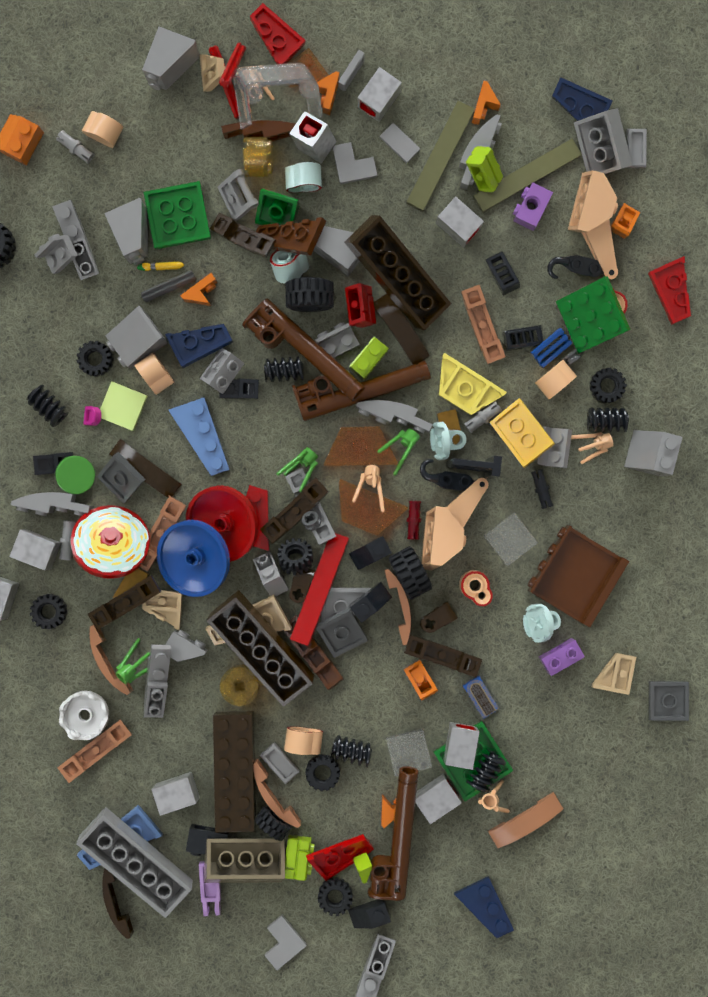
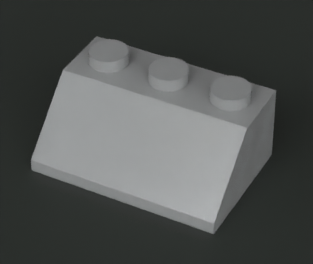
M618 108L574 122L586 172L594 170L607 174L632 166Z

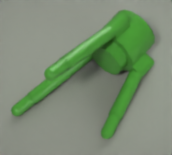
M410 428L406 432L401 430L397 436L377 451L381 453L397 440L402 439L400 442L407 449L393 475H397L412 447L420 438L419 434Z
M306 447L297 457L281 468L276 475L279 476L284 472V476H287L300 463L306 468L309 465L310 468L299 489L302 492L318 464L315 461L318 456L310 448Z
M140 638L135 641L123 661L116 667L118 671L115 674L124 684L132 683L136 678L147 673V668L136 673L135 669L150 656L149 652L135 664L131 665L128 663L125 665L138 646Z

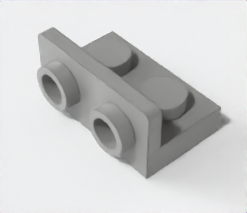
M52 235L48 238L49 241L41 245L34 254L36 258L45 257L52 274L61 272L78 256L68 235Z
M344 322L334 327L335 330L329 333L324 331L318 334V338L315 339V342L333 358L360 346L349 323L345 324Z
M221 348L200 379L223 394L244 365V362L229 351Z
M543 426L555 444L538 457L537 463L548 467L567 468L572 430Z

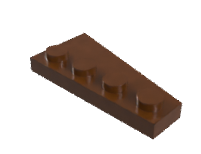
M319 217L314 221L304 219L299 223L290 221L284 225H279L278 223L260 225L256 232L259 234L263 233L277 241L272 248L273 250L311 256L326 220L323 217Z

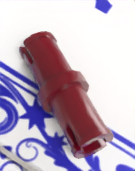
M409 501V516L406 518V522H408L407 539L419 540V524L422 522V518H420L421 501Z

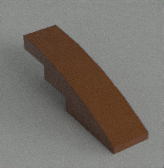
M257 120L221 126L225 139L243 134L245 141L264 137L266 144L291 137L289 133L296 123Z
M297 615L289 620L292 629L284 631L289 639L297 622ZM312 637L309 647L291 641L327 690H331L344 680L341 673L314 637Z

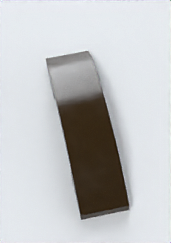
M221 213L217 215L210 227V230L235 245L266 258L277 242L263 233L259 234L236 223L232 218Z
M386 293L374 301L375 310L390 329L412 365L428 358L429 354L421 340Z
M122 439L117 442L109 453L113 457L114 454L119 452L146 479L145 482L167 498L169 496L173 497L181 486L180 482L138 453Z
M315 477L276 517L273 516L260 530L272 544L297 525L306 512L312 511L329 491Z
M151 575L114 599L88 613V616L96 630H99L161 593V590Z
M414 635L409 636L404 650L405 654L440 664L473 677H477L483 660Z
M104 868L102 890L107 912L117 930L126 939H129L133 935L134 930L129 913L121 915L112 884L117 878Z

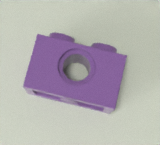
M533 182L530 188L525 187L521 195L524 200L521 205L517 204L513 215H515L513 221L534 231L553 192ZM527 203H533L536 209L530 210L527 207Z
M570 638L540 655L539 659L547 673L552 676L585 656L576 640Z

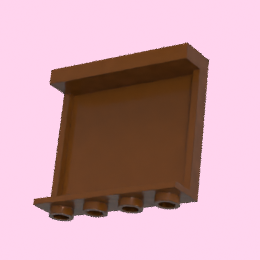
M567 525L558 532L557 537L559 539L556 544L552 543L547 551L549 556L546 561L542 560L537 568L539 570L537 576H532L528 582V591L590 628L629 561L576 531L572 526Z

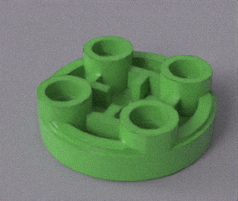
M81 456L65 457L56 468V482L62 490L69 494H81L89 490L93 485L95 470L92 464Z

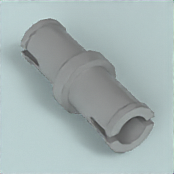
M62 130L58 134L59 137H56V141L68 148L71 154H76L89 164L92 160L91 156L94 157L95 154L81 145V141L75 140Z
M495 401L483 411H478V414L465 422L464 425L470 433H473L484 423L488 424L491 418L502 412V409Z
M63 521L59 559L72 560L71 533L76 522Z

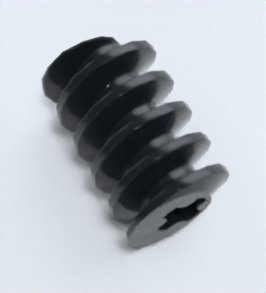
M299 356L296 357L295 362H293L291 357H289L288 362H285L284 357H281L280 363H278L276 358L273 359L272 363L266 358L264 364L265 382H267L268 377L271 382H274L276 377L279 382H282L283 376H285L286 381H289L291 376L294 381H297L298 375L304 380L303 361L300 360Z
M42 384L28 395V405L33 406L35 411H39L40 416H45V421H50L52 427H56L67 417L69 412L64 413L65 405L61 408L58 407L61 403L60 400L53 402L54 395L48 397L49 390L42 392L44 388Z
M592 407L589 408L587 412V430H589L590 426H592L594 432H596L598 426H600L601 432H604L605 427H608L609 432L612 431L613 427H615L616 432H619L621 427H623L624 432L628 430L629 415L624 408H620L619 411L617 408H612L611 411L609 408L604 410L597 408L596 411Z
M337 735L333 742L330 758L335 754L336 760H338L342 755L343 762H346L349 757L351 764L357 759L358 766H361L363 761H365L366 768H368L372 752L371 745L368 742L363 747V741L361 740L356 745L355 739L348 743V737L341 741L340 735Z
M487 749L489 755L482 754L486 760L478 761L482 767H474L477 775L470 774L473 781L466 780L470 786L480 792L490 791L487 785H494L491 778L497 779L498 775L496 772L502 771L499 765H506L505 760L490 749Z

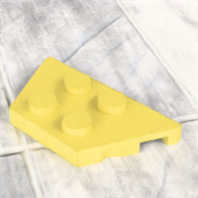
M446 353L443 354L439 396L470 416L507 393Z

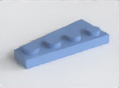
M201 398L169 409V412L210 475L213 476L230 470L206 399Z
M139 805L121 818L123 822L147 842L163 835ZM83 849L78 852V858L89 870L101 865Z

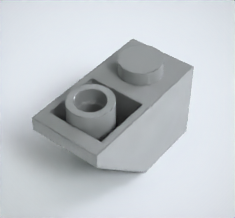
M270 551L253 559L263 586L270 596L275 595L276 597L289 590Z
M175 630L165 644L171 645L170 658L177 662L203 656L207 653L208 649L205 648L206 644L197 639L193 641L188 638L190 635L183 630H179V632Z

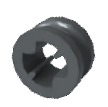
M575 349L562 360L566 361L569 366L581 358V355H577V349Z
M308 511L302 516V523L307 530L312 531L320 526L321 519L315 511Z

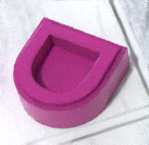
M85 406L83 424L97 426L101 421V410L98 407Z

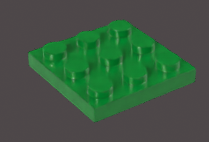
M200 181L144 192L155 250L211 239Z
M608 276L556 301L578 354L631 330Z
M482 721L474 725L479 730L473 770L445 765L443 758L446 744L433 751L464 801L480 793V791L470 786L466 780L473 781L470 774L477 775L474 767H482L478 761L486 760L482 754L489 755L487 749L501 756L506 762L505 766L499 765L502 771L496 772L498 778H491L494 783L513 772L512 767Z

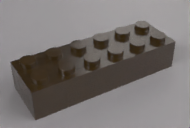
M371 215L344 242L415 328L425 331L451 305V302L380 215Z
M240 590L209 614L206 620L208 624L283 707L313 684L314 674Z
M254 711L215 712L213 715L215 833L254 832L256 828L255 776L253 767L255 761Z

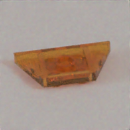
M341 427L324 462V466L398 465V461L390 446L381 453L377 452L388 443L380 427Z
M342 479L339 480L341 518L343 522L374 535H379L408 509L405 505L383 497L385 512L382 513L378 494L361 488L356 502L353 503L352 500L357 486Z

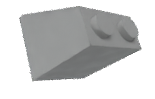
M158 27L142 69L149 86L155 90H167L199 59L200 53L196 41Z
M138 198L104 213L123 256L130 264L134 263V265L142 263L144 258L148 257V213L146 205L141 198Z
M324 226L313 251L349 277L360 262L344 243L354 232Z
M140 306L134 309L105 335L109 340L106 342L112 352L116 350L119 355L118 361L123 367L127 366L129 369H132L136 363L152 352L155 353L168 343L148 314Z
M633 430L624 467L660 477L673 475L682 437L666 432Z

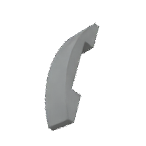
M303 468L285 476L295 497L301 493L299 489L306 476ZM319 502L312 511L318 514L321 524L312 532L318 544L321 545L337 536Z

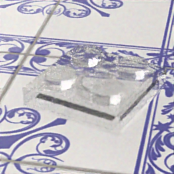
M515 512L484 535L506 566H509L538 543Z
M423 729L386 737L395 777L399 776V769L404 766L414 767L418 771L432 768Z

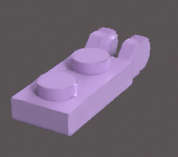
M200 861L199 877L203 916L209 915L208 902H215V914L220 915V883H204L205 861Z

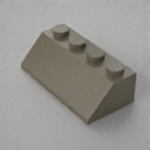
M207 839L204 883L282 882L285 879V839L283 841L275 839Z

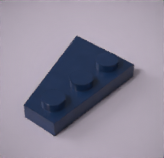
M561 77L552 95V98L577 121L609 110L613 101Z
M224 324L202 327L192 331L185 330L181 333L165 334L182 368L233 343Z
M489 876L454 892V895L496 938L514 931Z

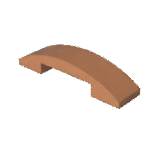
M480 285L461 291L469 320L487 364L505 358L502 345L497 338L486 308V301Z
M171 496L168 497L158 519L149 532V552L145 561L140 566L147 572L157 559V547L160 538L169 527L179 522L187 506Z
M388 568L385 569L389 589L397 587L405 619L404 624L398 625L402 644L407 645L411 629L410 607L401 583Z
M92 625L90 627V644L99 669L115 688L126 695L134 691L130 683L124 684L118 679L100 643L106 641L101 629L96 630L95 626Z
M120 719L57 768L67 782L70 783L132 734Z
M257 758L253 764L254 776L263 799L270 809L283 821L296 828L300 827L301 820L293 808L289 806L284 810L264 781L268 778L269 773Z
M554 792L537 801L536 805L506 823L502 822L489 830L488 833L497 848L506 846L547 823L560 813L563 807Z

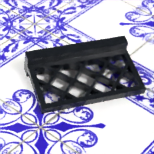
M492 456L486 459L485 462L453 458L447 462L446 468L484 472L483 478L494 479L500 477L502 456Z

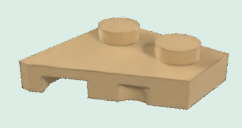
M200 54L203 91L210 92L219 84V80L226 68L224 66V59Z
M161 590V593L143 603L142 609L149 614H154L161 621H166L173 625V628L179 630L181 626L183 594L177 591Z
M615 653L594 680L591 687L629 695L636 657Z

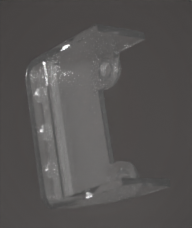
M287 63L247 66L236 70L233 79L241 129L252 125L249 104L258 103L263 97L262 87L299 84L301 95L307 99L309 114L317 119L323 118L319 86L305 64Z

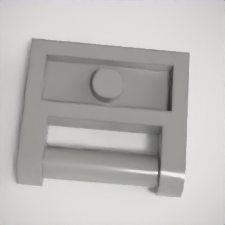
M243 169L234 171L217 187L234 221L241 219L251 209L259 205L258 200L253 197L244 178L245 173ZM236 181H238L243 191V194L247 200V203L245 202Z

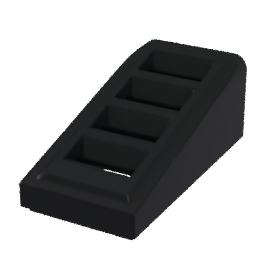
M503 251L485 260L503 296L520 288V282ZM502 259V263L493 266V263ZM506 267L505 270L499 273L496 272L497 270ZM509 273L510 276L503 280L500 279V277Z
M541 325L503 332L506 351L538 346L544 341ZM535 330L537 333L538 341H534L533 331ZM525 332H529L530 342L528 343ZM520 333L522 334L523 343L521 344L518 334ZM511 335L515 336V345L512 343Z

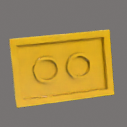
M520 398L489 422L524 468L555 444Z

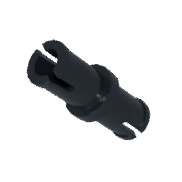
M543 469L538 470L540 478H538L536 471L531 472L536 487L534 490L535 493H538L541 508H547L545 500L548 507L554 506L549 493L550 486L546 483Z

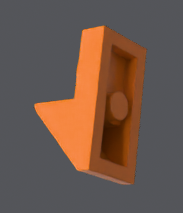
M336 71L313 84L314 92L325 94L322 95L320 102L324 114H331L340 72Z
M483 81L472 123L479 125L480 119H485L488 108L499 111L500 102L487 81Z
M623 203L616 218L610 225L611 232L625 239L631 233L640 212Z
M210 273L180 296L188 303L211 306L203 293L205 291L206 293L211 292L215 289V284L218 282Z
M420 660L404 669L421 701L438 691Z
M382 794L381 826L385 828L394 820L396 799L393 801L394 805H392Z

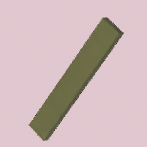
M457 101L406 204L422 212L424 211L475 111L474 108Z
M570 139L502 178L494 192L480 191L473 195V198L482 213L522 191L525 187H529L532 182L536 183L581 157L582 154L574 140Z

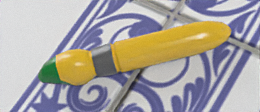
M142 263L138 265L137 269L143 271L180 269L184 267V263Z

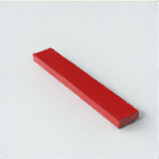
M336 534L337 537L327 541L292 632L291 641L308 647L310 645L350 540L348 537Z

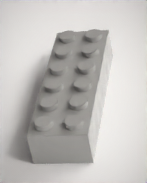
M107 807L79 835L76 844L165 918L192 890L193 880Z

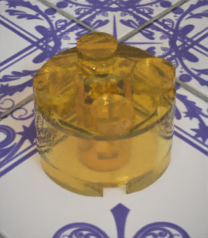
M244 137L243 143H247L245 144L246 148H243L244 171H248L245 177H269V174L273 172V160H269V154L272 152V140H268L267 137Z
M236 665L228 669L223 675L219 689L223 698L228 703L241 707L255 699L260 689V680L246 665ZM242 681L244 683L243 688H237V682L240 683Z

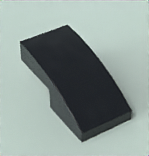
M233 379L223 394L219 392V398L258 399L259 379Z
M73 452L33 456L34 476L54 474L58 464L65 457L73 456Z

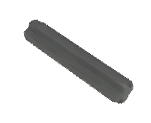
M188 271L141 293L142 298L145 302L151 301L195 281L196 278L192 271Z

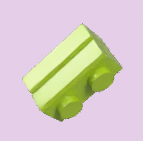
M477 146L466 160V164L478 190L494 192L498 183L503 178L500 165L497 163L494 151L490 147Z
M373 337L350 364L349 369L365 380L386 355L389 348L376 337Z
M288 836L285 859L286 879L305 881L307 875H311L312 865L306 858V855L314 852L315 844L311 843V837Z

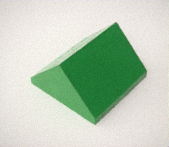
M261 188L255 223L259 225L275 223L284 225L290 221L295 223L300 207L299 200Z

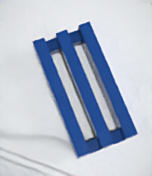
M559 328L530 353L538 364L544 368L568 348L572 342L564 334L563 329ZM558 336H561V338H559L554 344L549 346L542 354H540L539 356L537 355L552 341H554Z

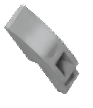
M497 114L488 120L469 142L459 164V168L465 169L460 188L467 190L468 185H473L474 179L466 164V160L471 155L473 149L477 146L490 147L493 150L496 141L492 139L494 133L498 134L502 123L499 122L501 115Z
M72 200L52 206L63 235L69 236L78 255L73 262L80 280L99 274L91 247Z
M383 400L358 402L356 408L359 409L358 413L367 417L371 414L376 417L375 420L384 425L387 422L391 424L393 417L397 418L396 422L404 426L407 423L413 425V430L422 434L425 431L429 432L432 427L431 423L415 417L418 409L409 405Z
M36 493L11 501V505L17 506L16 510L28 512V509L36 510L35 514L47 516V513H53L54 506L56 511L67 512L68 509L74 510V514L80 516L93 509L91 505L75 502L76 495L69 493Z
M151 645L146 673L144 717L163 718L168 688L167 678L172 650L171 645Z
M377 934L360 977L355 997L377 996L396 940Z

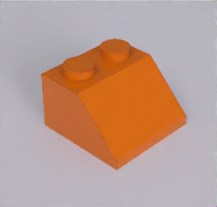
M10 114L0 132V152L27 166L44 132L37 124L21 116Z

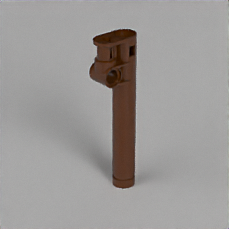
M268 298L263 300L244 320L242 326L245 329L249 328L267 349H274L285 339L339 390L347 395L351 401L356 400L363 393L365 386L358 382L351 373ZM268 335H273L274 338L271 341H265Z
M422 361L418 364L360 382L365 386V389L354 401H351L341 390L333 391L329 379L325 376H318L307 381L306 384L297 387L294 384L292 388L303 420L307 421L355 405L358 402L429 380L431 376L426 361ZM321 380L326 381L328 384L324 390L317 388V383ZM316 405V410L308 411L309 407Z
M404 766L399 769L391 856L376 855L371 860V887L368 889L367 894L373 899L400 901L406 897L419 771L414 767Z

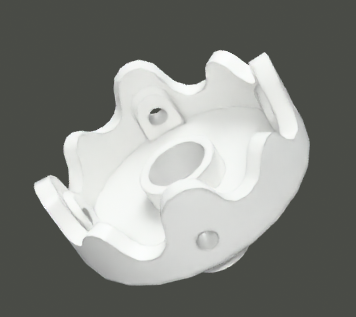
M79 691L72 694L59 708V724L65 729L68 737L72 740L93 739L105 729L109 720V709L106 701L92 691ZM81 710H87L90 713L88 720L81 718Z

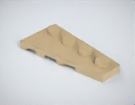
M275 595L253 604L255 609L276 632L292 629ZM210 625L206 627V631L214 645L226 643Z

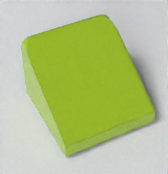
M363 853L354 857L353 861L362 883L365 884L368 881L372 864L367 853Z

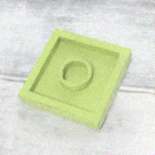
M111 381L100 408L101 418L134 431L148 396Z

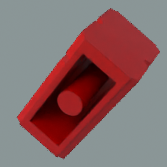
M358 283L346 287L345 294L349 325L358 328L375 325L376 317L372 286Z

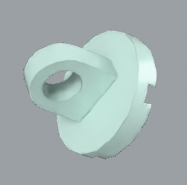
M444 422L433 423L434 428L430 431L431 449L436 452L437 455H434L437 460H446L449 457L450 450L464 447L466 435L460 430H448ZM458 434L460 436V441L458 444L454 445L452 442V438L454 435Z
M543 604L530 605L525 610L527 611L526 615L523 616V626L526 634L534 639L532 641L538 643L549 640L553 635V631L561 625L559 614L555 611H549Z

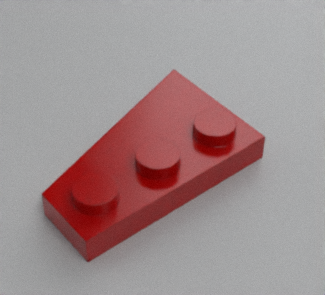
M264 3L250 15V21L281 70L305 45L306 40Z
M684 256L648 273L671 325L691 316Z
M249 485L246 497L253 505L258 518V536L254 547L269 551V540L260 530L269 521L268 491Z
M362 834L308 854L306 858L323 879L327 881L353 864L354 857L363 853L368 854L374 848L365 835Z

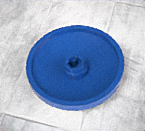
M185 520L172 525L164 532L157 547V563L163 578L174 590L183 595L191 597L208 595L218 589L228 575L230 556L227 545L218 531L202 521Z

